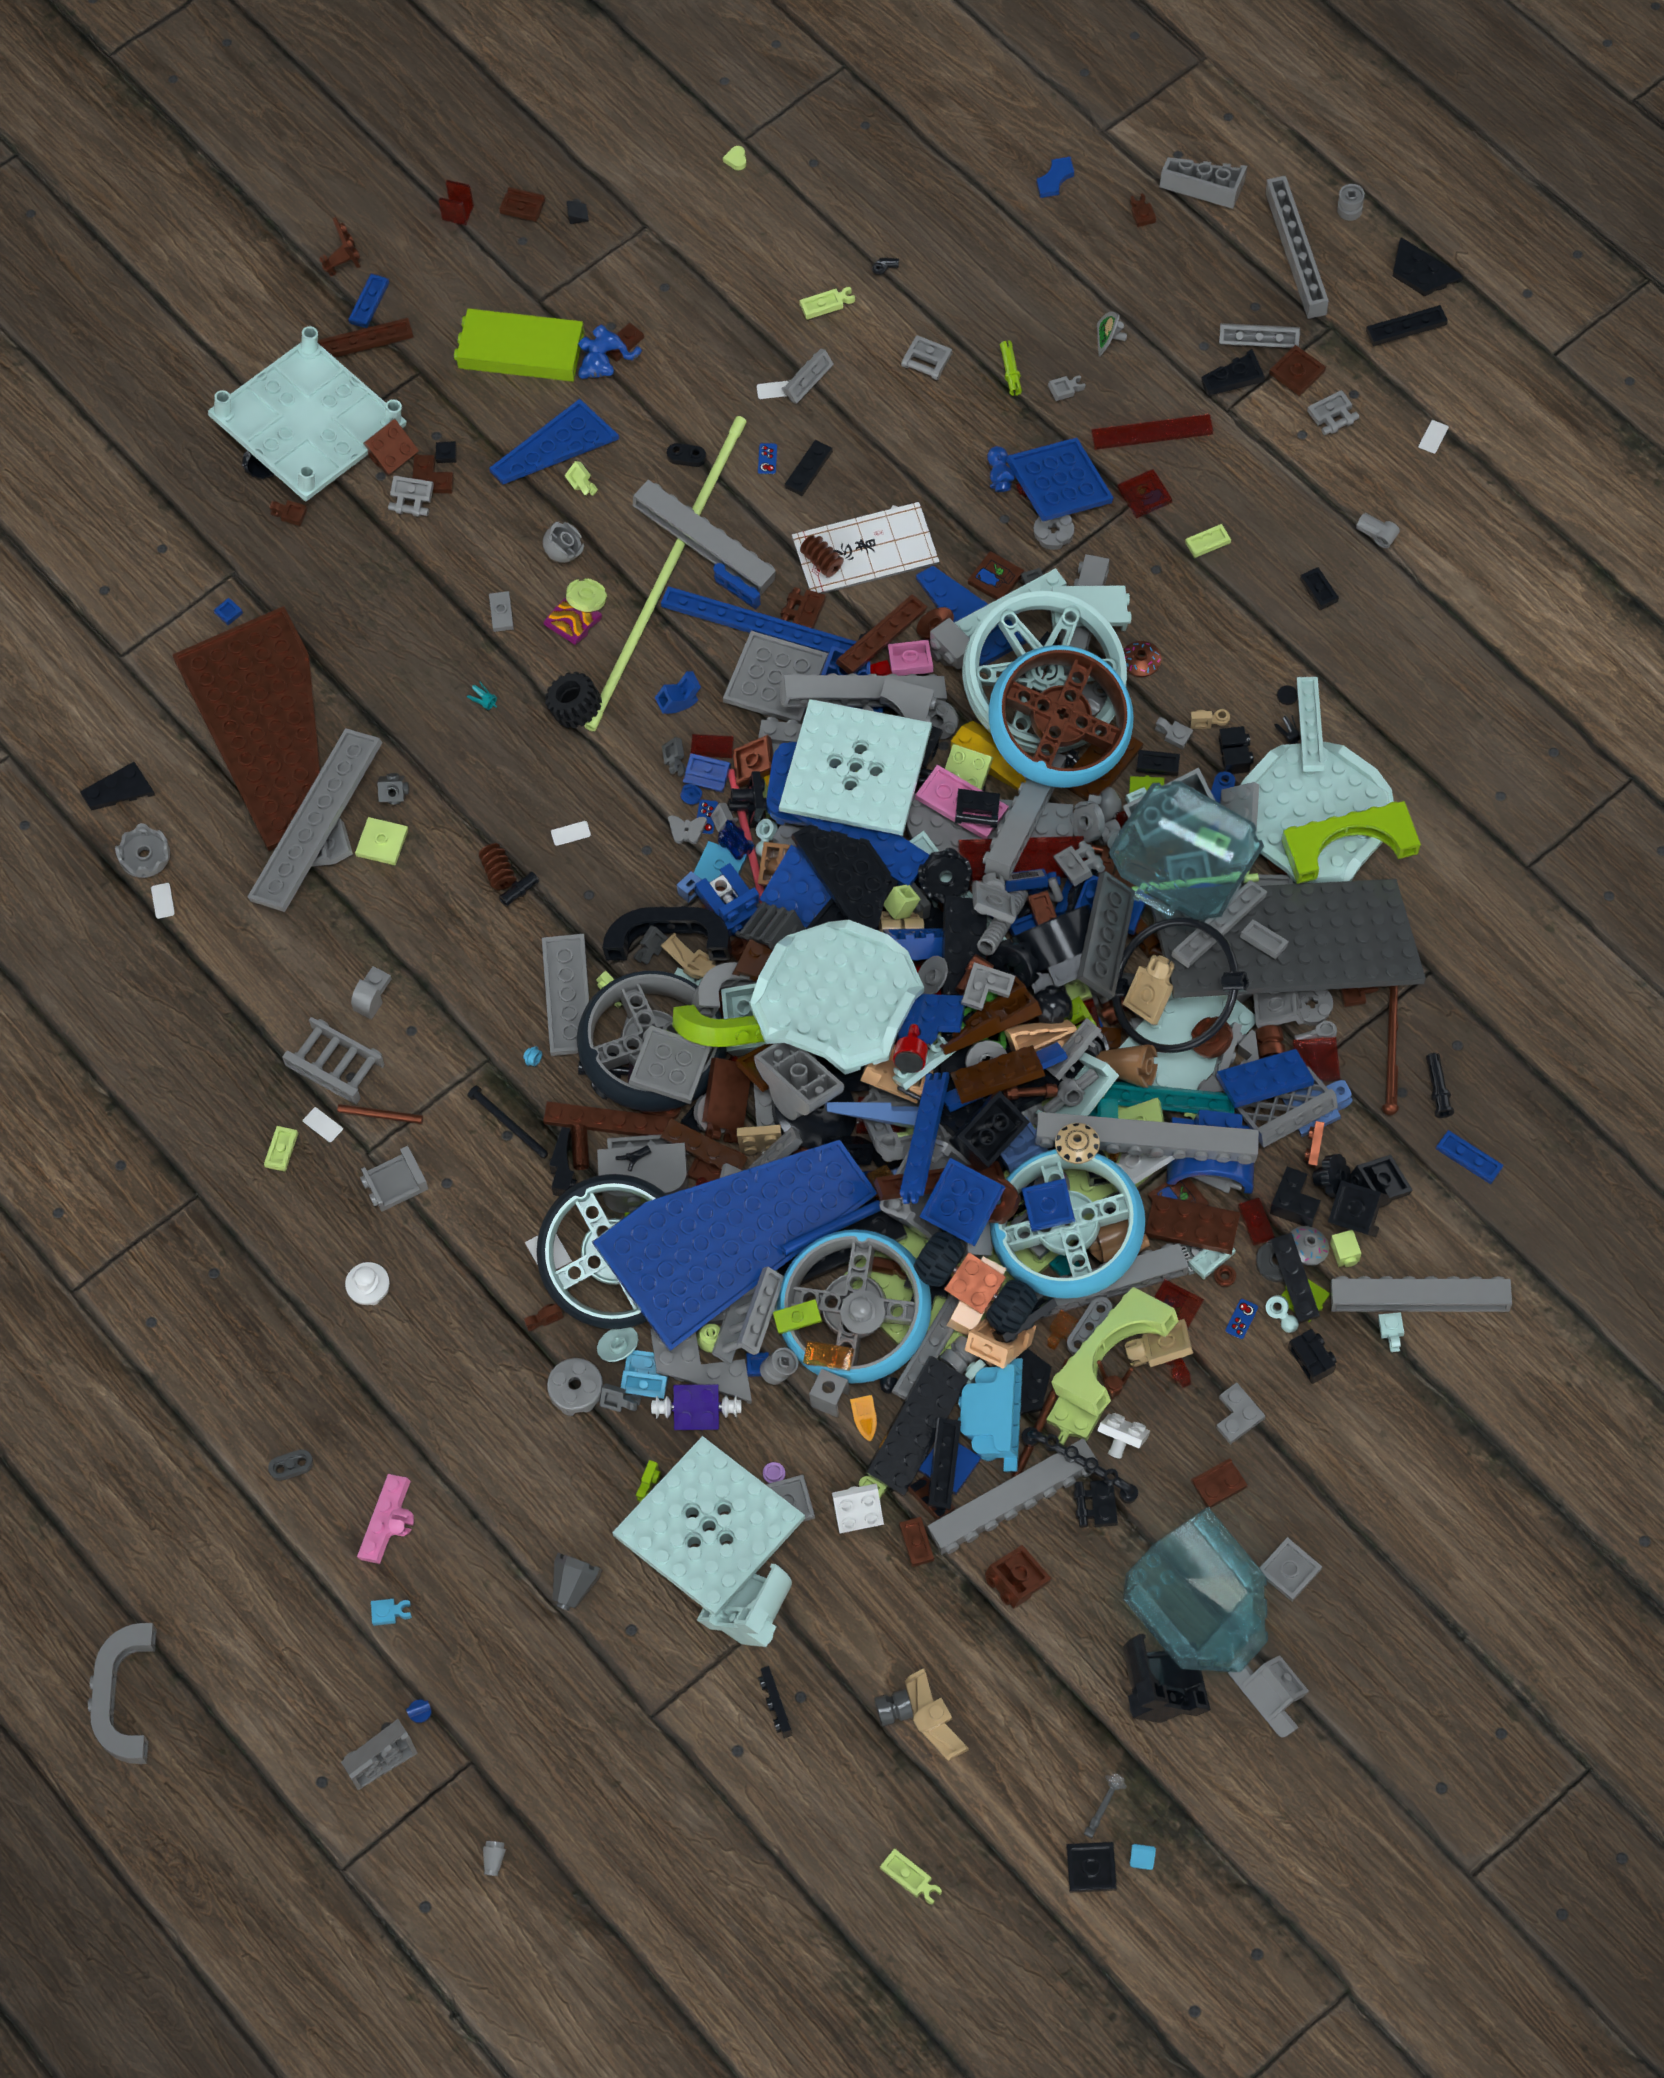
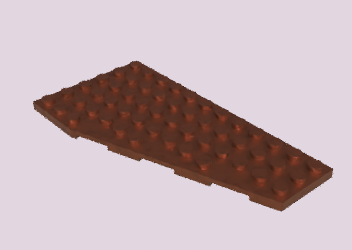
M284 606L172 654L268 851L277 847L320 773L309 654Z

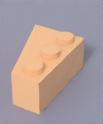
M1064 1020L1062 1023L1016 1025L1004 1030L1012 1052L1031 1045L1034 1046L1035 1051H1039L1056 1042L1063 1047L1077 1028L1069 1020Z
M984 1256L981 1258L983 1262L1004 1275L1007 1268ZM959 1300L946 1326L968 1337L969 1331L982 1321L980 1319L984 1313H987L992 1302L980 1314Z

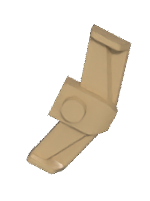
M675 933L661 945L683 967V972L692 978H703L710 969L715 967L716 960H710L709 955L699 949L693 953L676 937Z
M925 1668L910 1675L905 1680V1685L914 1716L913 1721L919 1732H922L948 1761L967 1752L969 1748L945 1724L952 1720V1716L942 1698L933 1702Z

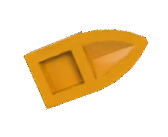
M868 1395L850 1399L856 1427L866 1440L871 1441L877 1426L873 1396Z

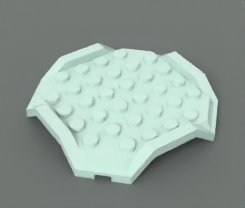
M1323 742L1324 771L1303 772L1301 744L1280 745L1270 750L1241 783V785L1251 782L1259 784L1256 851L1284 870L1295 884L1297 883L1281 841L1283 830L1291 826L1299 827L1312 821L1320 822L1332 816H1345L1353 811L1361 812L1373 806L1382 807L1390 802H1394L1392 789L1380 772L1344 745ZM1351 835L1339 838L1327 845L1318 857L1319 873L1317 879L1299 884L1352 881L1360 867L1383 842L1364 835Z
M851 920L831 921L787 935L776 944L758 977L750 1001V1008L755 1020L758 1022L760 1032L766 1044L787 1043L827 1059L846 1075L861 1070V1066L870 1063L876 1065L889 1060L897 1034L913 1003L924 993V986L909 952L888 934Z

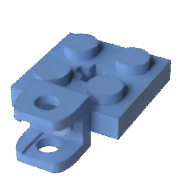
M1339 1080L1326 1086L1329 1090L1332 1089L1336 1093L1338 1108L1299 1128L1298 1131L1301 1137L1309 1134L1310 1126L1315 1127L1316 1121L1325 1122V1127L1341 1119L1338 1111L1352 1103V1093L1344 1080ZM1308 1089L1296 1091V1094L1307 1095ZM1312 1090L1311 1096L1317 1097L1323 1092ZM1282 1098L1283 1103L1288 1105L1290 1099ZM1294 1100L1292 1106L1298 1107L1305 1103V1101Z

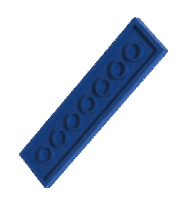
M786 780L771 796V801L778 806L780 805ZM792 814L807 825L817 826L818 829L829 832L832 830L848 834V837L855 839L863 838L869 840L891 872V877L896 879L900 886H911L919 877L918 869L920 864H924L929 857L928 853L897 834Z

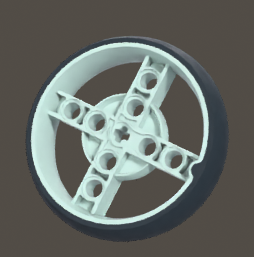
M605 1174L591 1177L575 1184L553 1203L539 1230L536 1250L537 1264L546 1290L556 1304L567 1314L582 1323L594 1327L623 1329L647 1322V1319L592 1244V1241L599 1237L597 1234L599 1227L607 1226L611 1228L621 1220L617 1218L608 1219L595 1194L605 1191H624L638 1195L647 1201L666 1196L667 1194L646 1180L634 1176ZM577 1205L589 1227L582 1241L581 1258L556 1271L553 1255L555 1236L565 1215L573 1206ZM592 1206L597 1207L599 1211L598 1216L594 1219H590L587 1216V1210ZM592 1256L600 1258L601 1263L598 1268L593 1269L589 1266V1259ZM572 1267L580 1268L581 1275L578 1279L570 1277L569 1271ZM590 1276L606 1284H620L633 1309L622 1312L596 1310L575 1299L567 1289Z

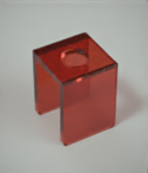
M447 180L446 187L449 199L439 198L442 220L466 225L474 207L471 187L468 184Z

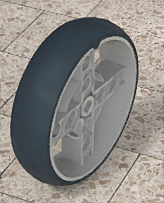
M639 971L616 978L592 997L579 1022L577 1048L585 1073L600 1092L624 1107L646 1112L668 1111L688 1104L630 1085L614 1076L608 1070L627 1063L635 1066L650 1025L678 1034L672 1026L673 1017L662 1011L651 1010L644 994L668 996L686 1005H692L693 995L698 985L673 973ZM621 1000L629 1020L622 1029L620 1038L594 1047L593 1037L596 1023L609 1007ZM638 1003L640 1006L635 1007L632 1004ZM719 1009L714 1017L706 1016L713 1019H723ZM641 1021H646V1022H648L649 1024L643 1025V1024H641L640 1022H641ZM629 1046H635L637 1049L632 1050V1049H629L628 1047H629ZM711 1047L708 1061L705 1064L692 1101L707 1091L711 1058L726 1059L727 1047ZM609 1053H615V1054H617V1056L612 1057V1056H609L608 1054H609Z

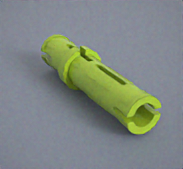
M1006 341L1000 343L1006 371L1005 380L1008 382L1010 395L1014 396L1015 390V395L1017 396L1022 393L1019 380L1021 375L1017 370L1012 342L1008 341L1007 346Z

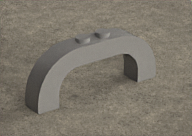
M736 962L717 965L704 975L693 995L692 1005H695L702 1015L714 1017L720 1008L719 990L755 984L757 981L750 980L749 976L742 974L740 976L733 975L732 973L737 965Z
M153 1623L132 1624L112 1634L99 1650L95 1661L94 1675L90 1676V1689L93 1690L92 1698L88 1700V1711L91 1712L93 1732L99 1743L111 1756L131 1764H147L148 1740L144 1735L121 1734L114 1727L117 1671L121 1662L130 1654L136 1652H155L157 1629Z

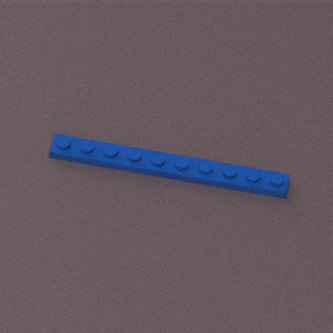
M669 586L661 601V607L748 633L751 631L826 653H829L831 646L847 651L857 642Z

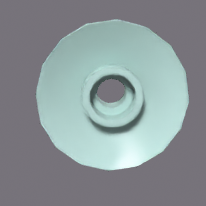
M631 1327L611 1329L599 1340L597 1353L602 1360L607 1362H617L625 1359L637 1347L639 1341L638 1334Z

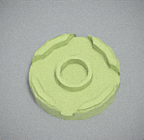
M584 579V581L574 580L568 585L566 590V600L575 609L583 612L599 610L604 606L607 598L603 585L592 579Z

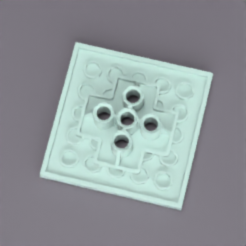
M809 699L780 801L779 811L903 836L932 723Z
M702 1436L612 1533L616 1539L716 1617L804 1521L805 1515ZM724 1511L729 1512L728 1515H727V1514H722V1515H720V1513H722V1512H724ZM692 1514L698 1515L696 1518H695V1517H690V1518H688V1516H690V1515H692ZM707 1528H714V1529H715V1530H713V1531L708 1530V1531L705 1532V1529H707ZM724 1541L732 1542L731 1544L721 1545ZM692 1544L700 1545L699 1547L689 1548Z

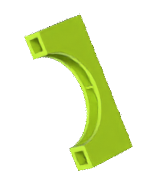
M1394 801L1386 806H1373L1365 811H1353L1345 816H1332L1324 821H1312L1303 826H1291L1283 830L1281 841L1296 883L1299 884L1317 879L1319 873L1318 857L1320 853L1331 842L1345 836L1364 835L1376 838L1387 844L1394 851L1398 859L1417 855L1421 843L1405 801Z

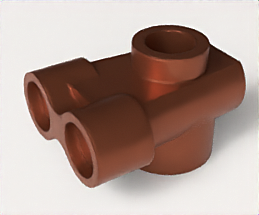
M1121 998L1123 1011L1130 1010L1128 1007L1123 1005L1125 998ZM1110 1000L1102 1005L1103 1009L1100 1010V1013L1104 1020H1108L1110 1026L1118 1024L1119 1021L1114 1011L1113 1002Z

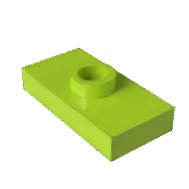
M816 1299L773 1312L779 1334L822 1322Z

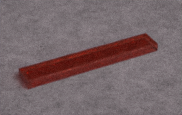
M1210 414L1092 429L1091 434L1094 450L1213 435V427Z

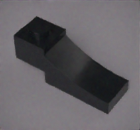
M566 1127L561 1128L549 1164L551 1174H555L551 1186L553 1195L559 1197L578 1183L574 1171L569 1169V1149L572 1134L570 1128Z

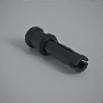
M1431 1053L1426 1056L1433 1087L1431 1099L1435 1102L1436 1110L1434 1113L1437 1118L1450 1117L1454 1114V1108L1450 1104L1449 1098L1451 1093L1445 1085L1440 1054Z

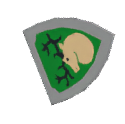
M1116 312L1106 313L1097 323L1098 354L1100 357L1109 346L1112 338L1125 341L1127 338L1126 333L1120 332L1124 324L1118 321L1120 315Z

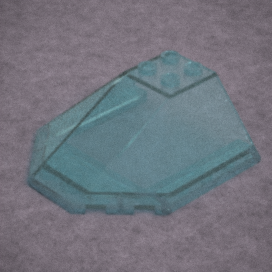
M1206 1507L1154 1543L1126 1574L1123 1600L1181 1669L1239 1673L1268 1642V1632H1265L1267 1599H1264V1586L1267 1585L1266 1576L1209 1507Z

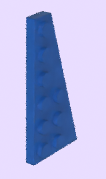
M578 399L492 465L489 470L502 484H506L619 440V435L581 399Z
M934 566L916 575V580L937 608H949L953 612L954 623L988 605ZM1009 619L1004 621L1006 625H1013ZM998 625L989 633L983 644L979 666L988 665L1013 651ZM1018 631L1014 633L1021 646L1027 643Z

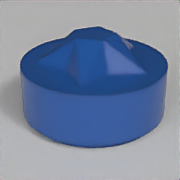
M686 784L681 790L680 797L687 804L694 805L700 801L702 791L694 784Z

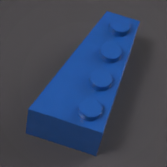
M943 928L883 929V933L888 934L909 952L912 961H921L932 956L942 957Z

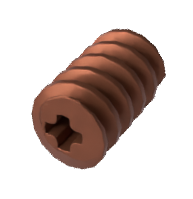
M811 535L801 544L800 552L805 554V557L818 570H821V573L826 575L827 578L832 577L844 562L842 557H838L839 554L837 552H833L831 546L828 547V543L823 541L821 536L815 538L814 535Z
M498 843L487 845L479 851V858L484 866L485 873H487L491 887L495 890L508 888L517 881L516 877L513 876L514 871L510 869L511 864L507 862L508 856L505 855V849L500 848Z

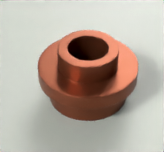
M1221 1265L1215 1270L1214 1279L1218 1285L1228 1287L1235 1282L1236 1272L1231 1266ZM1227 1274L1229 1278L1223 1279L1221 1275Z

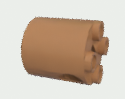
M1128 1219L1100 1227L1096 1240L1088 1248L1089 1252L1100 1262L1110 1261L1122 1246L1128 1229ZM1144 1234L1140 1251L1150 1247L1146 1234Z

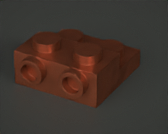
M1023 1545L991 1564L984 1574L987 1584L991 1588L995 1587L1001 1593L1000 1598L1002 1602L1006 1605L1010 1604L1013 1609L1030 1599L1033 1593L1051 1581V1577Z

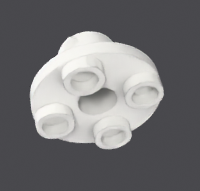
M372 1262L356 1265L350 1270L345 1281L349 1297L361 1305H377L386 1296L390 1286L389 1277L385 1269Z

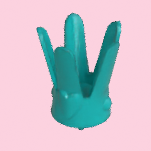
M481 681L479 683L484 690L476 685H472V689L481 696L482 700L471 695H467V698L481 704L487 710H490L493 706L497 707L495 705L497 697L489 693Z

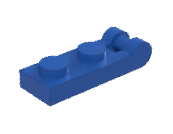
M717 563L714 565L713 570L716 583L755 610L760 606V593L755 587H749L739 576H733L726 571L724 564Z

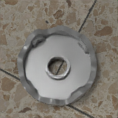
M143 823L138 824L134 830L125 832L122 835L120 845L115 846L116 855L121 867L128 874L138 878H146L158 874L165 868L170 859V846L164 834L160 830H153ZM143 850L150 851L146 857H140L139 853Z
M582 1358L566 1359L557 1364L548 1377L547 1390L553 1405L567 1416H573L577 1412H589L601 1399L602 1376L597 1367L590 1361ZM578 1380L581 1382V1386L573 1390L569 1388L570 1382Z

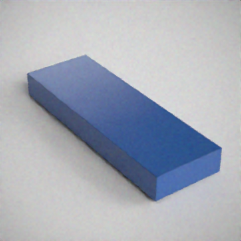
M370 274L348 319L349 324L368 328L390 283L388 278Z
M1449 1130L1436 1146V1150L1489 1184H1492L1504 1166Z

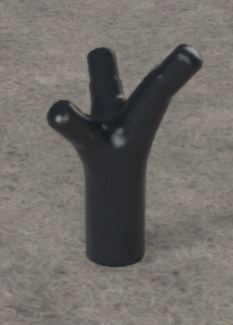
M647 1145L632 1153L616 1156V1160H629L628 1171H632L634 1164L640 1158L651 1154V1150Z

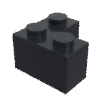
M1288 1166L1286 1167L1271 1205V1215L1312 1228L1321 1200L1302 1194L1307 1180V1173Z

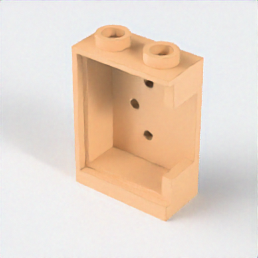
M896 1045L893 1046L888 1061L873 1065V1063L865 1065L860 1081L917 1104V1099L897 1089L899 1085L892 1078L896 1075L893 1071V1068L896 1067L893 1063ZM926 1075L910 1086L908 1090L922 1096Z
M985 1318L969 1331L965 1351L986 1360V1364L989 1366L996 1365L1004 1369L1032 1345L1036 1326L1034 1325L1028 1330H1023L1018 1334L1017 1339L1010 1343H1005L995 1339L992 1333L996 1330Z

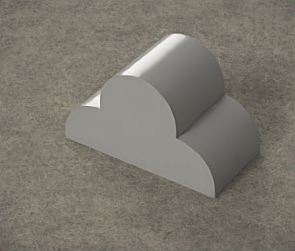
M775 1043L754 1056L758 1072L769 1085L770 1095L774 1104L790 1120H795L801 1115H808L841 1094L844 1090V1084L811 1054L790 1044Z

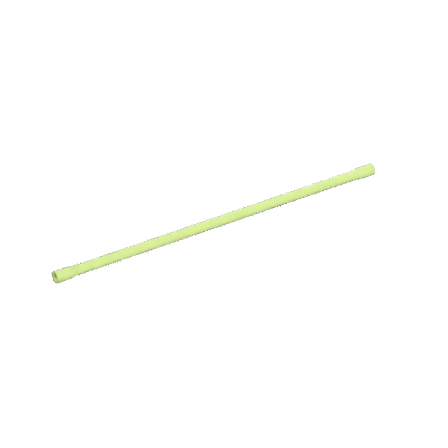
M741 416L735 418L725 443L692 508L699 516L738 437H740L747 423L746 419ZM678 538L601 693V709L597 710L598 714L592 718L591 722H586L584 725L590 731H596L617 683L686 545Z

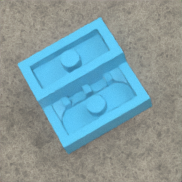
M634 1350L626 1358L621 1388L626 1389V1394L654 1398L658 1396V1398L664 1399L669 1376L656 1373L653 1352Z

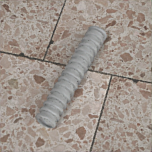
M1027 890L1009 892L1015 897L1016 917L1027 901ZM994 917L978 941L979 951L985 955H992L1012 924L1001 922Z

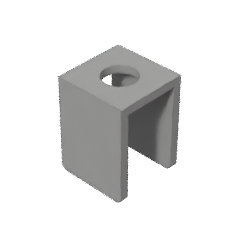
M821 1369L809 1393L811 1406L838 1418L837 1403L842 1393L846 1395L850 1393L848 1380ZM822 1386L832 1388L834 1391L832 1393H825L822 1390Z

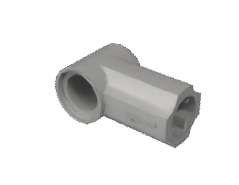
M1367 513L1362 514L1356 525L1357 530L1374 538L1377 545L1382 548H1389L1400 533L1399 527L1393 522L1386 521L1384 523Z

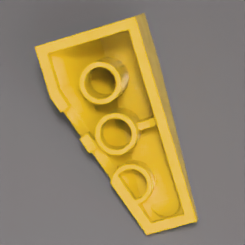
M971 721L962 725L951 740V748L955 744L993 757L988 774L1018 791L1021 783L1026 782V777L1018 773L1003 758L994 743L991 733L977 722Z

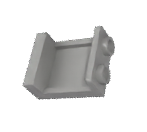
M408 1146L400 1149L402 1155L368 1171L365 1167L361 1168L363 1176L360 1179L365 1189L370 1188L372 1194L369 1197L374 1207L378 1205L381 1212L429 1189Z

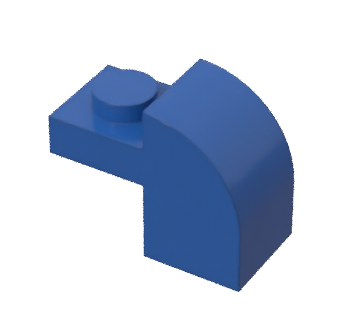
M686 671L678 684L663 685L655 696L662 714L678 713L693 706L698 701L696 694L701 686L693 671Z

